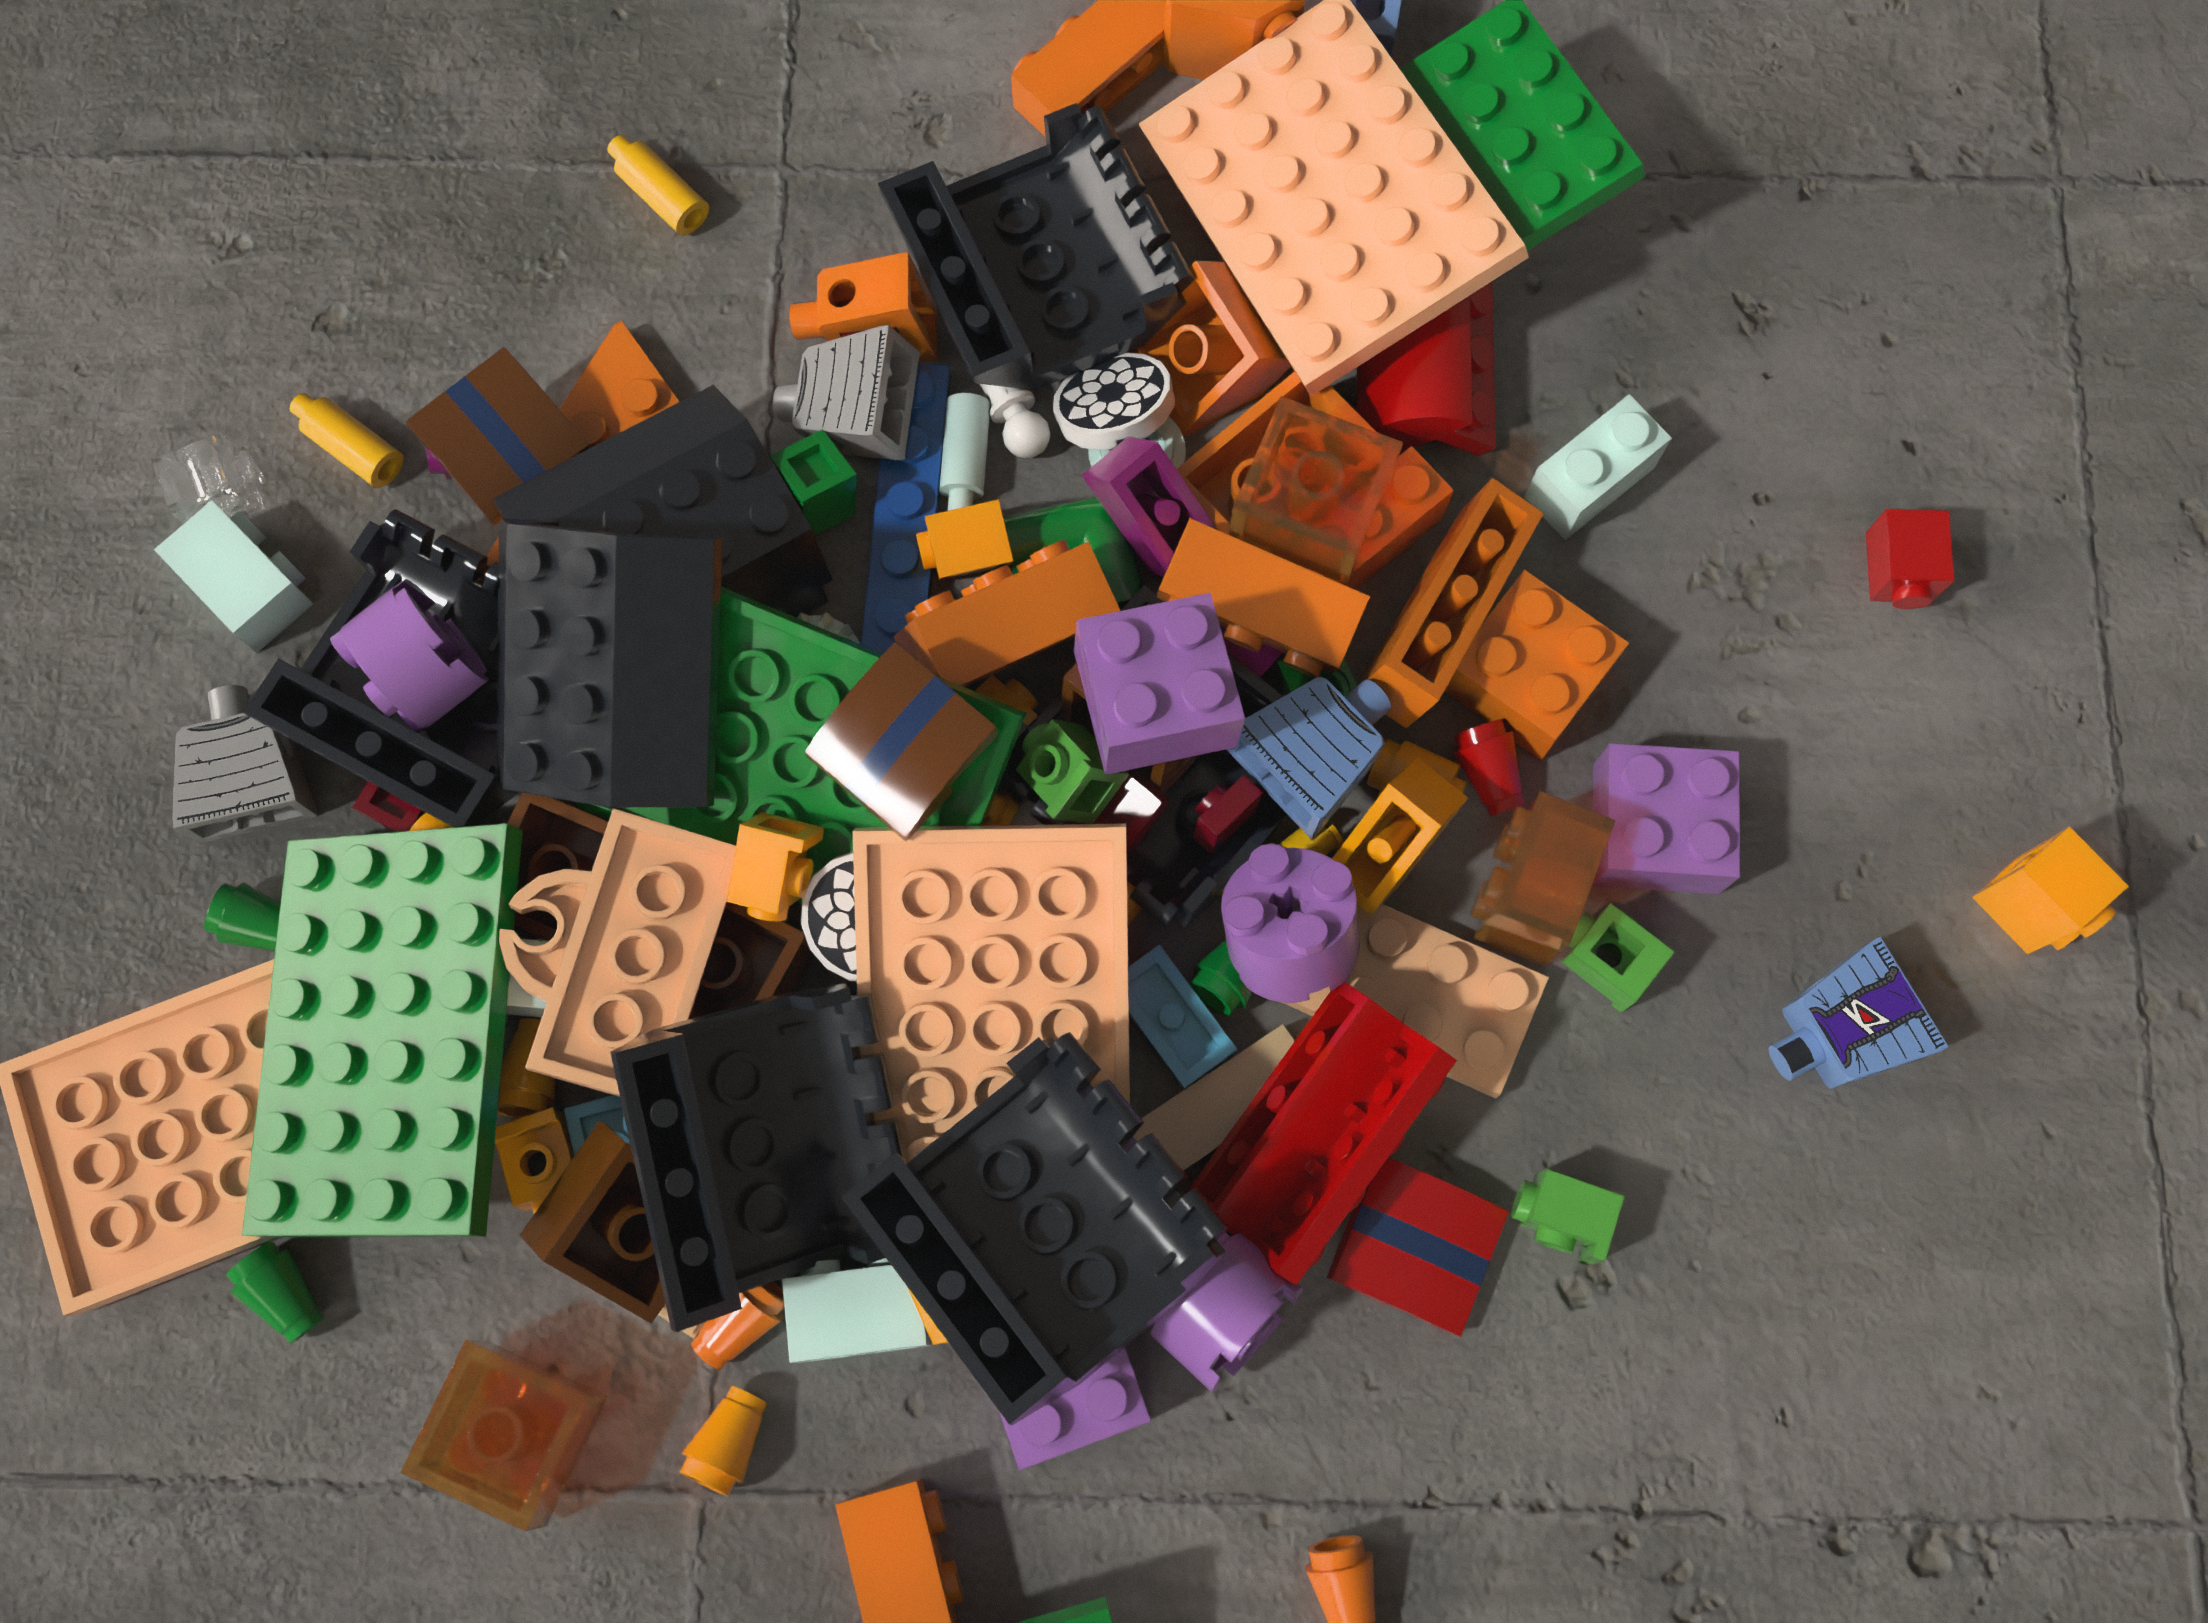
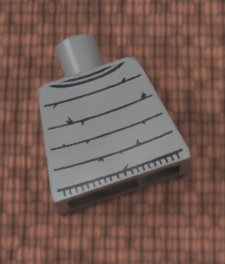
M889 325L879 326L810 346L802 354L798 384L781 385L776 388L773 395L775 414L782 422H792L794 431L804 438L823 429L843 455L904 460L920 352Z
M227 685L210 690L208 692L211 720L184 726L176 733L172 812L173 828L200 844L317 817V807L293 740L243 713L249 703L248 689L246 687Z

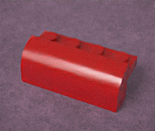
M1492 281L1357 367V413L1392 447L1391 451L1402 454L1411 446L1416 448L1435 439L1476 456L1496 449L1494 298Z
M1344 982L1329 992L1186 1193L1194 1188H1198L1229 1226L1226 1230L1232 1235L1239 1232L1244 1234L1261 1250L1268 1265L1277 1274L1297 1286L1307 1270L1320 1260L1327 1242L1347 1214L1360 1204L1367 1186L1387 1158L1400 1148L1407 1130L1427 1102L1440 1092L1447 1074L1457 1060L1439 1046L1405 1025L1372 999Z

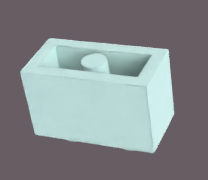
M1629 394L1537 468L1524 497L1530 504L1542 511L1544 519L1564 540H1567L1653 470L1672 437Z
M211 500L154 550L232 633L258 653L313 605L311 600L297 587L306 578L280 551L269 558L258 547L267 537L240 510L230 518Z
M886 1258L867 1264V1268L847 1271L840 1270V1260L816 1261L815 1267L800 1272V1277L782 1279L789 1363H804L932 1346V1342L906 1284Z

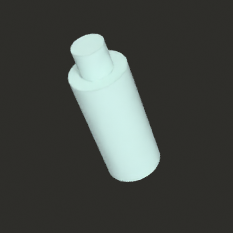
M957 393L947 398L939 492L949 498L948 511L973 505V500L980 499L984 494L990 401L981 395Z

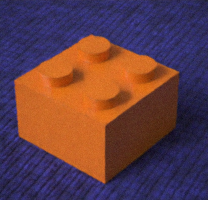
M1524 569L1480 626L1444 692L1487 723L1502 719L1507 733L1514 732L1515 743L1542 761L1614 666L1629 642Z

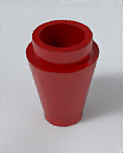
M1502 719L1494 720L1454 735L1459 750L1453 752L1481 802L1486 806L1489 817L1526 805L1522 795L1523 788L1514 732L1507 733Z

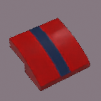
M1388 1157L1367 1186L1362 1201L1353 1210L1326 1278L1382 1305L1396 1308L1448 1334L1461 1337L1509 1211L1446 1181Z

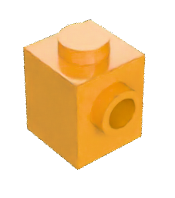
M999 499L925 516L928 531L916 533L924 570L937 568L939 581L1013 563Z

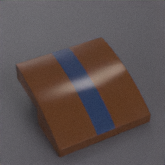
M505 347L501 348L405 421L412 433L446 469L457 486L493 526L498 524L502 518L493 503V498L590 448L559 408Z
M894 642L830 715L805 750V755L906 842L952 794L951 784L997 737V727Z

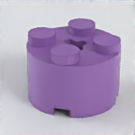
M404 579L342 626L341 630L333 635L330 640L346 662L354 668L360 666L371 680L363 688L376 707L389 717L398 712L401 718L414 731L419 733L424 728H429L489 681V678L484 675L487 669L482 659L451 619L445 622L434 611H427L436 603L416 584Z
M1276 844L1261 845L1254 849L1249 856V860L1241 865L1229 879L1224 889L1221 903L1228 953L1233 966L1239 973L1240 980L1255 994L1283 1003H1297L1310 1000V993L1320 991L1328 986L1330 991L1334 990L1348 979L1356 966L1360 951L1357 899L1350 870L1344 864L1308 849L1283 848Z
M1226 1232L1222 1234L1217 1241L1226 1253L1185 1298L1154 1322L1155 1325L1151 1331V1336L1212 1393L1222 1387L1221 1379L1216 1373L1224 1368L1234 1376L1282 1322L1283 1318L1276 1312L1284 1303L1281 1299L1285 1296L1292 1304H1295L1303 1291V1287L1299 1284L1295 1286L1277 1274L1268 1265L1261 1250L1241 1232L1232 1237Z

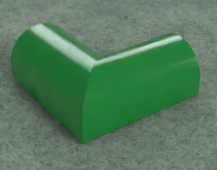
M1097 497L1003 517L1013 558V563L1011 564L1013 574L1019 573L1016 566L1031 559L1030 555L1056 542L1065 540L1069 550L1089 542L1120 610L1143 587L1135 551Z

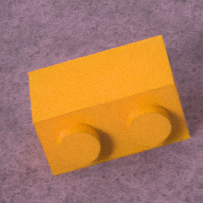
M1418 757L1386 786L1332 858V860L1344 864L1350 870L1356 892L1357 905L1370 916L1402 884L1468 800L1467 796Z
M2069 826L2016 857L1972 898L2028 955L2049 944L2058 951L2071 943L2080 934L2087 938L2098 931L2117 913L2110 903L2129 886Z

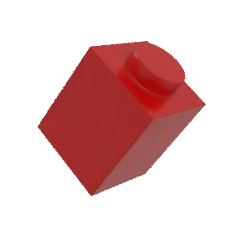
M1886 509L1866 531L1870 601L1892 602L1893 607L1898 609H1918L1930 605L1954 582L1949 510Z

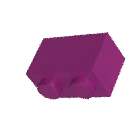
M1127 437L1082 475L1149 573L1161 577L1165 576L1189 518L1217 530L1160 444L1156 441Z

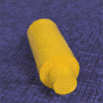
M618 135L611 140L607 151L616 160L614 165L615 173L679 235L685 236L693 233L703 224L709 213V204L645 142L636 141L631 143L624 135Z
M300 393L292 400L290 411L300 419L299 430L371 486L382 488L398 475L404 461L403 454L331 399L321 397L314 400L308 394Z

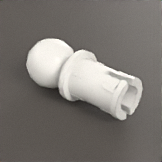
M979 384L990 401L991 409L989 415L991 420L995 423H1005L1002 433L1005 447L1014 456L1021 458H1033L1043 453L1047 448L1051 434L1048 422L1039 413L1028 411L1035 403L1033 393L1024 389Z

